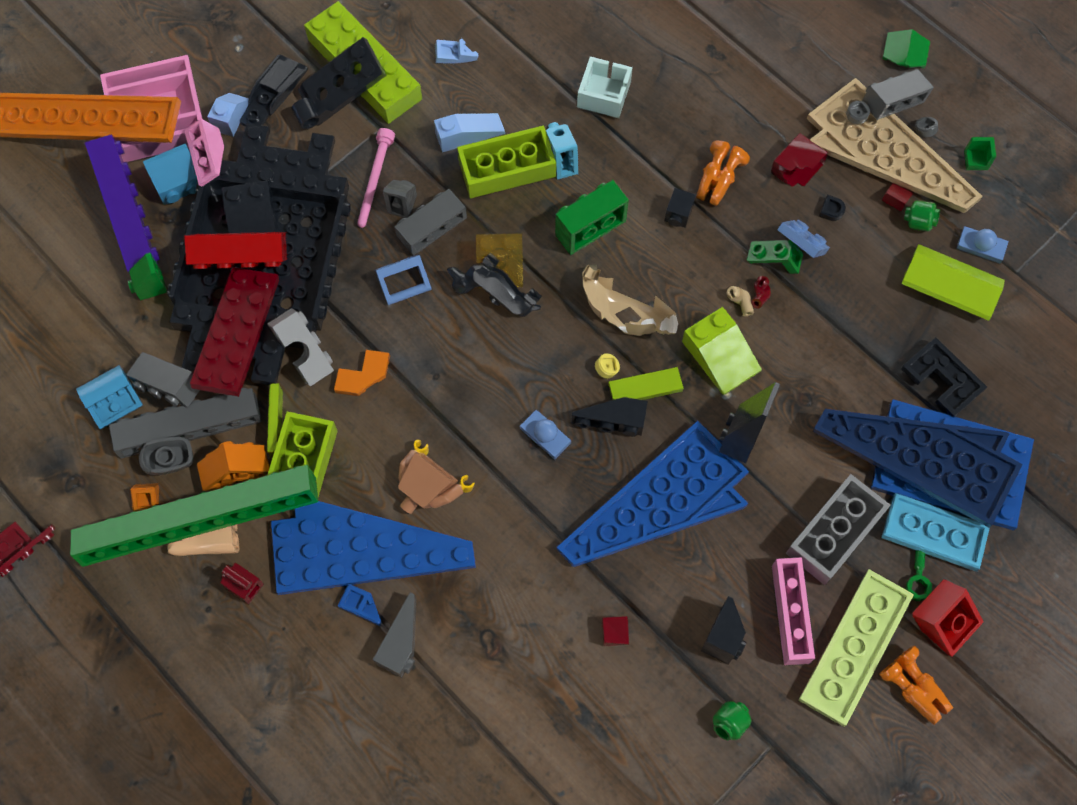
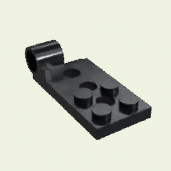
M364 37L359 39L305 80L297 89L302 99L295 102L291 110L302 129H310L316 125H321L387 76L368 40ZM361 64V71L355 75V66ZM343 76L344 84L341 87H337V80ZM326 89L327 96L324 100H321L320 94Z

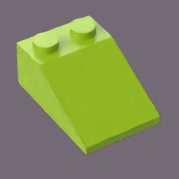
M723 307L684 331L682 343L723 396L761 372L762 369L739 327Z

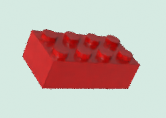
M286 232L186 235V264H193V269L211 267V264H217V268H231L235 266V263H241V267L258 266L259 262H265V267H276L281 265V262L287 260Z

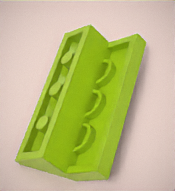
M918 244L902 284L989 321L1003 291L1005 280Z

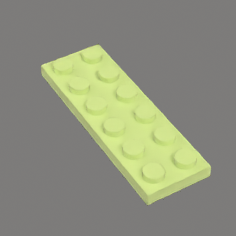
M868 569L805 686L799 701L845 727L914 594Z

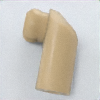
M729 287L726 294L731 301L741 306L743 316L753 315L754 310L750 294L739 287Z

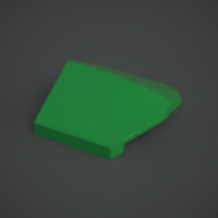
M913 29L888 32L882 59L889 60L900 66L925 68L930 41Z

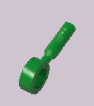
M916 550V575L907 581L905 590L914 594L911 600L923 601L932 592V584L929 579L922 576L925 569V553ZM919 581L925 586L924 594L917 595L912 590L914 582Z

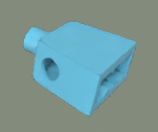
M556 122L550 123L546 127V133L556 161L557 180L578 174V148L568 125H559ZM565 152L566 155L562 159L560 153Z

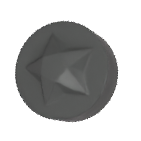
M854 101L849 105L846 116L850 122L862 124L867 121L870 115V108L865 102Z
M932 117L920 118L915 123L916 134L920 137L935 135L938 132V121Z

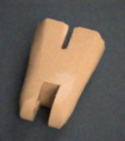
M233 525L167 545L168 554L187 556L238 553L239 538L235 532L238 527Z

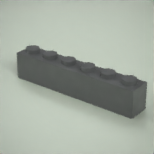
M242 388L239 397L217 394L212 396L211 399L203 401L193 400L189 407L170 406L165 408L164 411L156 413L146 412L137 418L119 419L116 423L110 424L109 427L114 452L122 459L140 454L145 443L155 439L183 437L191 441L261 423L262 419L257 397L253 389Z

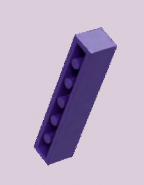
M111 134L85 142L127 272L130 274L129 270L146 253H151L157 263L160 257L156 247L151 246L150 239H153L149 226L144 225L142 218H145L146 215L142 205L137 204L135 197L139 196L135 183H130L128 176L132 175L128 162H123L121 154H125L121 141H116Z

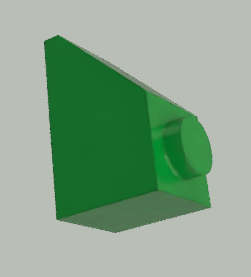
M146 253L129 270L131 280H128L129 288L132 294H137L140 301L167 293L160 268L152 254Z

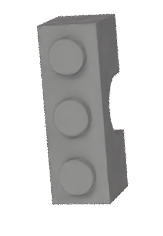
M291 308L269 322L268 326L279 343L284 347L295 341L302 342L304 352L298 360L293 362V365L307 385L312 386L334 371L330 365L333 361L326 351L322 352L318 344L321 342L315 332H309L306 327L308 321L304 314Z

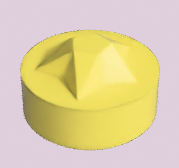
M603 354L596 360L595 369L601 377L608 379L619 372L620 364L615 356Z

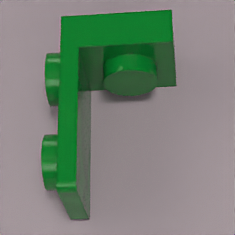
M791 240L753 241L750 245L747 261L749 263L782 262L790 274H799L803 253Z

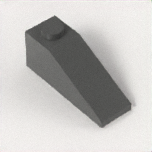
M409 593L373 658L376 665L401 678L404 673L409 674L415 663L413 659L416 624L415 594Z

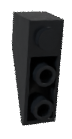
M622 397L572 412L571 423L579 428L595 427L607 433L618 431L623 432L624 435L629 437L642 436L648 401Z

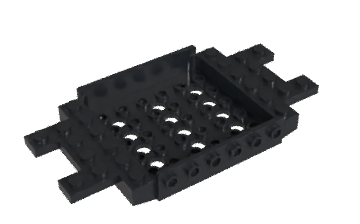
M247 123L237 162L222 160L219 176L202 187L197 182V196L195 201L191 203L190 221H187L185 225L186 235L229 233L222 188L268 180L273 194L277 232H286L287 260L281 262V265L276 267H265V262H259L258 266L241 267V263H235V266L231 268H217V264H211V267L193 269V264H186L185 239L184 242L180 243L179 261L174 264V279L169 284L167 293L174 304L170 319L171 325L175 330L191 332L181 368L194 373L221 300L216 299L213 294L219 288L225 289L233 267L278 274L279 282L252 360H256L251 377L253 383L265 385L277 383L285 347L279 343L268 323L289 310L281 307V302L284 299H292L294 304L291 308L304 314L308 321L306 327L309 332L314 331L316 334V331H321L323 320H325L327 314L328 299L331 297L333 278L336 275L337 260L341 254L342 239L346 233L347 217H349L351 211V204L347 201L349 191L347 178L327 175L335 144V137L333 135L312 133L308 152L267 146L270 134L269 126ZM288 214L292 218L289 223L281 224L279 222L280 216ZM309 217L314 220L310 227H303L301 225V221L304 218ZM294 258H302L304 263L301 267L295 268L291 266V261ZM295 341L288 345V347L304 349L300 341Z

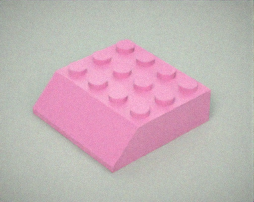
M188 55L100 75L104 95L178 97L181 100L172 143L121 141L125 154H121L123 162L159 155L182 144H186L187 148L189 147L184 130L199 119H202Z

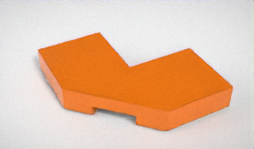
M366 350L362 371L339 368L334 388L335 393L359 396L376 382L379 383L385 379L390 354Z

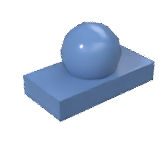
M964 226L956 249L1000 264L1003 261L1009 241L998 238L995 232L990 229L977 231Z
M537 410L520 425V429L554 460L571 444V440L557 428L555 423L546 419Z

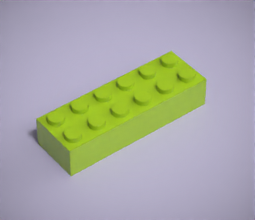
M339 1L304 24L308 41L328 62L332 61L362 37L368 40L387 76L362 93L361 96L388 124L422 100L420 84ZM361 64L355 66V75L361 71Z

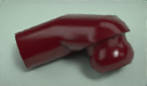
M759 276L754 283L756 296L751 301V304L756 309L761 308L771 295L769 279L766 276Z

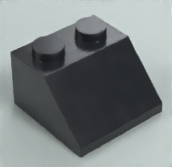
M728 596L721 607L701 649L702 652L729 665L732 659L737 661L747 643L743 640L746 632L732 597Z

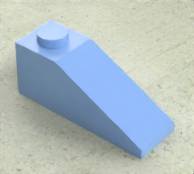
M498 113L453 114L434 120L435 132L442 153L456 149L459 146L505 134Z

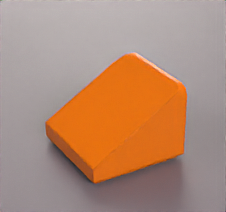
M158 483L136 484L130 489L133 512L159 505Z

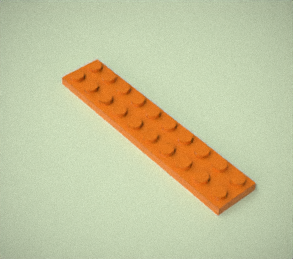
M0 93V137L95 140L112 134L116 141L172 143L181 100L178 97Z

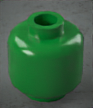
M917 200L912 203L911 207H906L904 220L908 221L910 229L931 231L933 227L938 225L940 209H937L936 204L933 202Z
M727 701L713 716L714 731L719 737L727 741L740 739L752 722L749 709L741 702Z

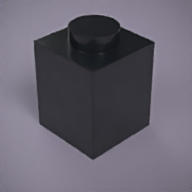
M674 188L664 221L669 222L670 225L675 227L681 226L686 228L695 203L696 194Z

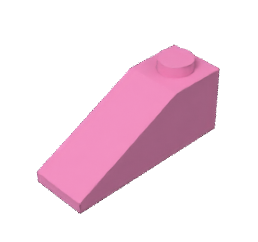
M199 119L184 131L198 184L202 187L219 176L224 144L220 129L203 119Z

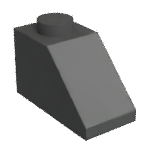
M392 180L383 190L387 213L408 218L411 215L417 197L416 187L406 180Z

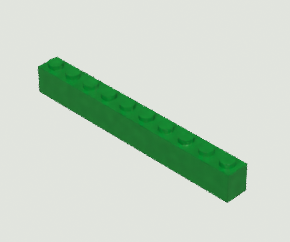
M308 465L296 466L290 470L271 473L268 476L257 479H249L243 483L224 486L221 489L210 492H202L196 496L177 499L174 502L163 505H155L149 509L130 512L127 515L116 518H108L105 521L91 525H83L80 528L71 530L70 556L84 567L318 502L316 477Z

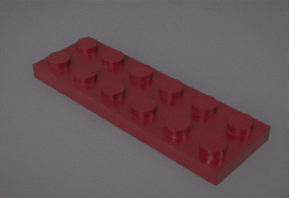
M236 267L232 268L190 382L192 389L239 397L279 282L278 274Z

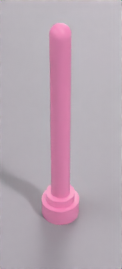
M380 128L377 132L376 140L379 146L357 221V225L360 228L366 226L386 150L394 142L395 133L387 128Z

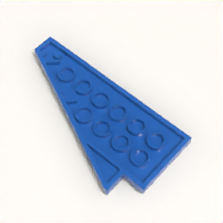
M697 421L557 547V550L573 567L744 509L747 507L748 502L733 487L748 475L749 471L738 460L720 453L722 444Z

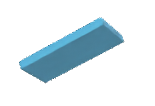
M895 493L892 497L881 538L914 550L923 551L925 554L977 572L981 566L989 528L970 518Z

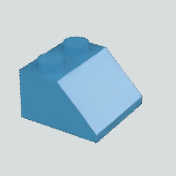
M186 144L143 161L164 205L175 203L182 197L196 193L198 180L192 157Z

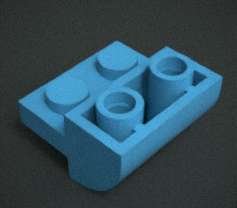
M120 365L76 389L85 408L88 409L99 429L105 428L144 406Z

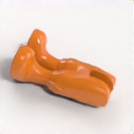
M714 141L710 146V152L714 157L712 162L703 169L704 174L696 198L704 201L709 191L712 190L710 204L717 206L730 184L734 182L735 168L737 166H746L749 163V154L742 148L734 146L723 170H720L722 161L730 151V144L725 141Z
M914 645L894 660L895 662L884 668L879 675L883 680L892 681L902 689L905 701L910 703L922 716L935 725L942 719L939 711L947 714L953 709V706L934 682L933 677L927 673H922L918 668L916 659L920 652ZM902 669L914 680L915 685L910 683L903 675Z

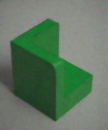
M972 137L964 150L966 170H989L996 158L994 137Z

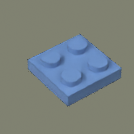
M800 220L782 222L777 229L813 258L825 255L830 248L825 244L827 241L822 236L810 233L808 231L809 227Z

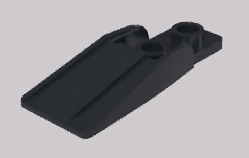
M281 54L277 55L258 78L251 90L249 107L240 118V123L244 126L247 123L263 126L268 117L278 109L308 70L307 66Z

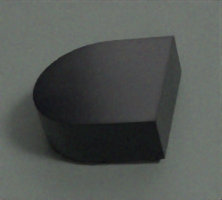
M827 194L819 217L830 221L840 220L845 213L846 206L841 199Z

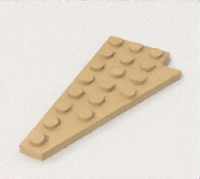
M856 78L808 114L807 120L820 131L810 140L827 151L831 157L962 213L967 212L982 198V195L895 114L877 120L870 112L866 122L862 124L850 122L846 116L849 105L854 101H862L867 89Z

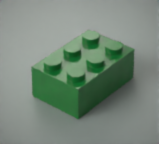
M614 180L602 183L595 191L588 195L580 196L575 203L570 206H563L556 213L555 236L571 256L625 223L629 199Z

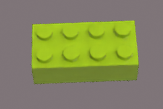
M544 125L457 147L458 161L470 198L556 177V161Z

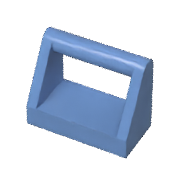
M414 255L375 269L377 279L388 305L432 290L420 255ZM417 266L423 283L389 295L384 277Z

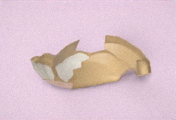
M587 265L582 273L584 291L590 307L601 320L605 318L609 323L617 326L623 333L641 336L656 331L663 335L676 333L678 326L676 313L657 296H655L654 307H651L613 291V278L599 277L601 270H593ZM631 307L641 319L638 322L630 321L623 324L615 314Z

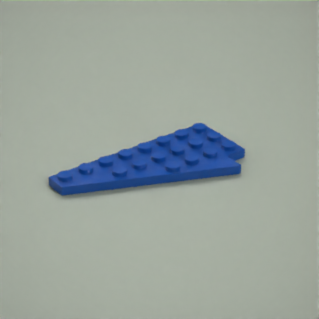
M320 501L295 508L296 518L271 521L276 590L278 595L348 586V583L356 585L476 568L472 541Z

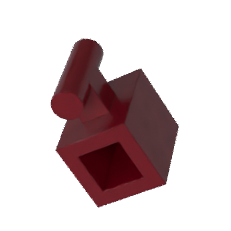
M236 562L232 567L227 565L222 571V581L220 583L223 587L247 604H250L264 585L258 577Z

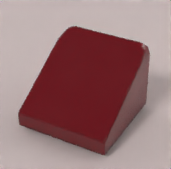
M893 183L885 193L882 201L902 212L913 193Z

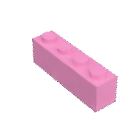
M802 557L776 559L772 565L784 665L810 664L815 659Z

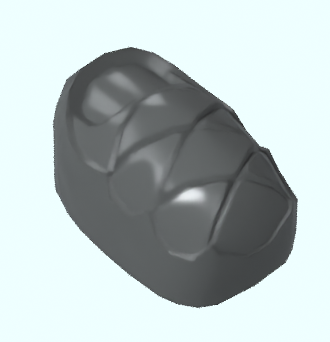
M168 437L145 443L139 455L141 469L149 475H166L191 466L193 463V451L189 440L183 437Z

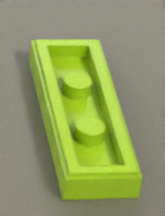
M678 367L609 381L608 384L612 400L622 397L645 400L683 392L684 389Z
M279 383L269 385L267 452L271 458H273L282 429L283 391Z

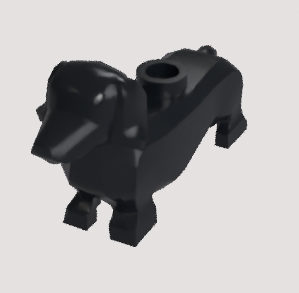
M489 253L482 260L483 263L472 265L466 273L456 267L447 268L448 273L453 279L452 288L458 294H466L474 287H481L490 294L489 299L497 306L502 305L511 313L521 317L527 316L531 311L541 309V306L536 303L542 295L533 288L527 294L520 292L508 274L496 268L500 260L492 253Z

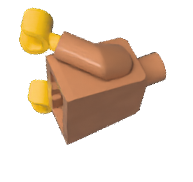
M421 440L414 442V450H410L399 465L398 479L400 483L398 488L407 495L400 507L409 514H412L418 505L422 508H438L451 503L461 496L463 492H471L475 484L472 483L470 486L464 485L463 482L468 479V475H464L460 480V484H456L458 482L456 478L426 456L429 452L428 444L423 449H419Z

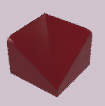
M628 617L602 618L604 646L629 645Z

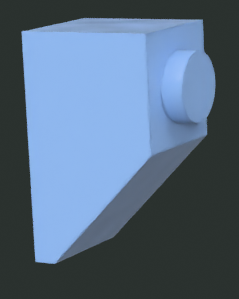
M232 93L216 98L207 116L210 124L219 128L220 133L234 137L240 124V118L249 105V98Z

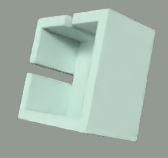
M590 57L578 90L577 107L619 118L631 83L633 67L613 62L611 78H608L609 61Z

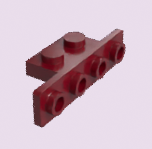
M16 521L0 533L1 577H4L14 568L11 564L18 558L23 561L34 552L32 547L39 541L44 544L55 535L52 532L55 529L53 523L33 539Z

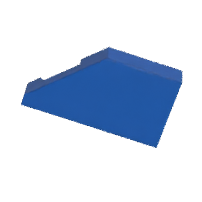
M348 583L338 608L380 626L382 622L372 594Z

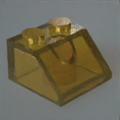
M476 234V263H483L482 260L489 253H492L500 260L496 268L506 272L516 287H523L522 234Z

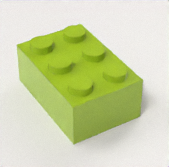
M287 411L268 475L290 470L296 466L308 465L316 477L319 497L338 432L334 421Z

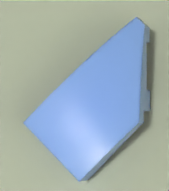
M460 39L459 42L436 40L435 43L436 63L476 61L478 53L476 51L472 52L465 45L466 42L463 39Z

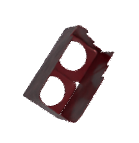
M799 133L773 161L771 173L792 187L796 184L805 186L824 165L828 152Z

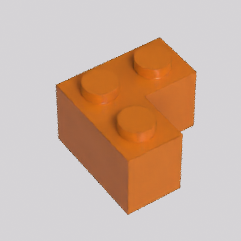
M231 441L219 444L217 449L206 454L205 458L197 463L203 491H214L224 486H231L236 481H247L264 477L268 474L270 468L264 445H254L252 442L233 444Z

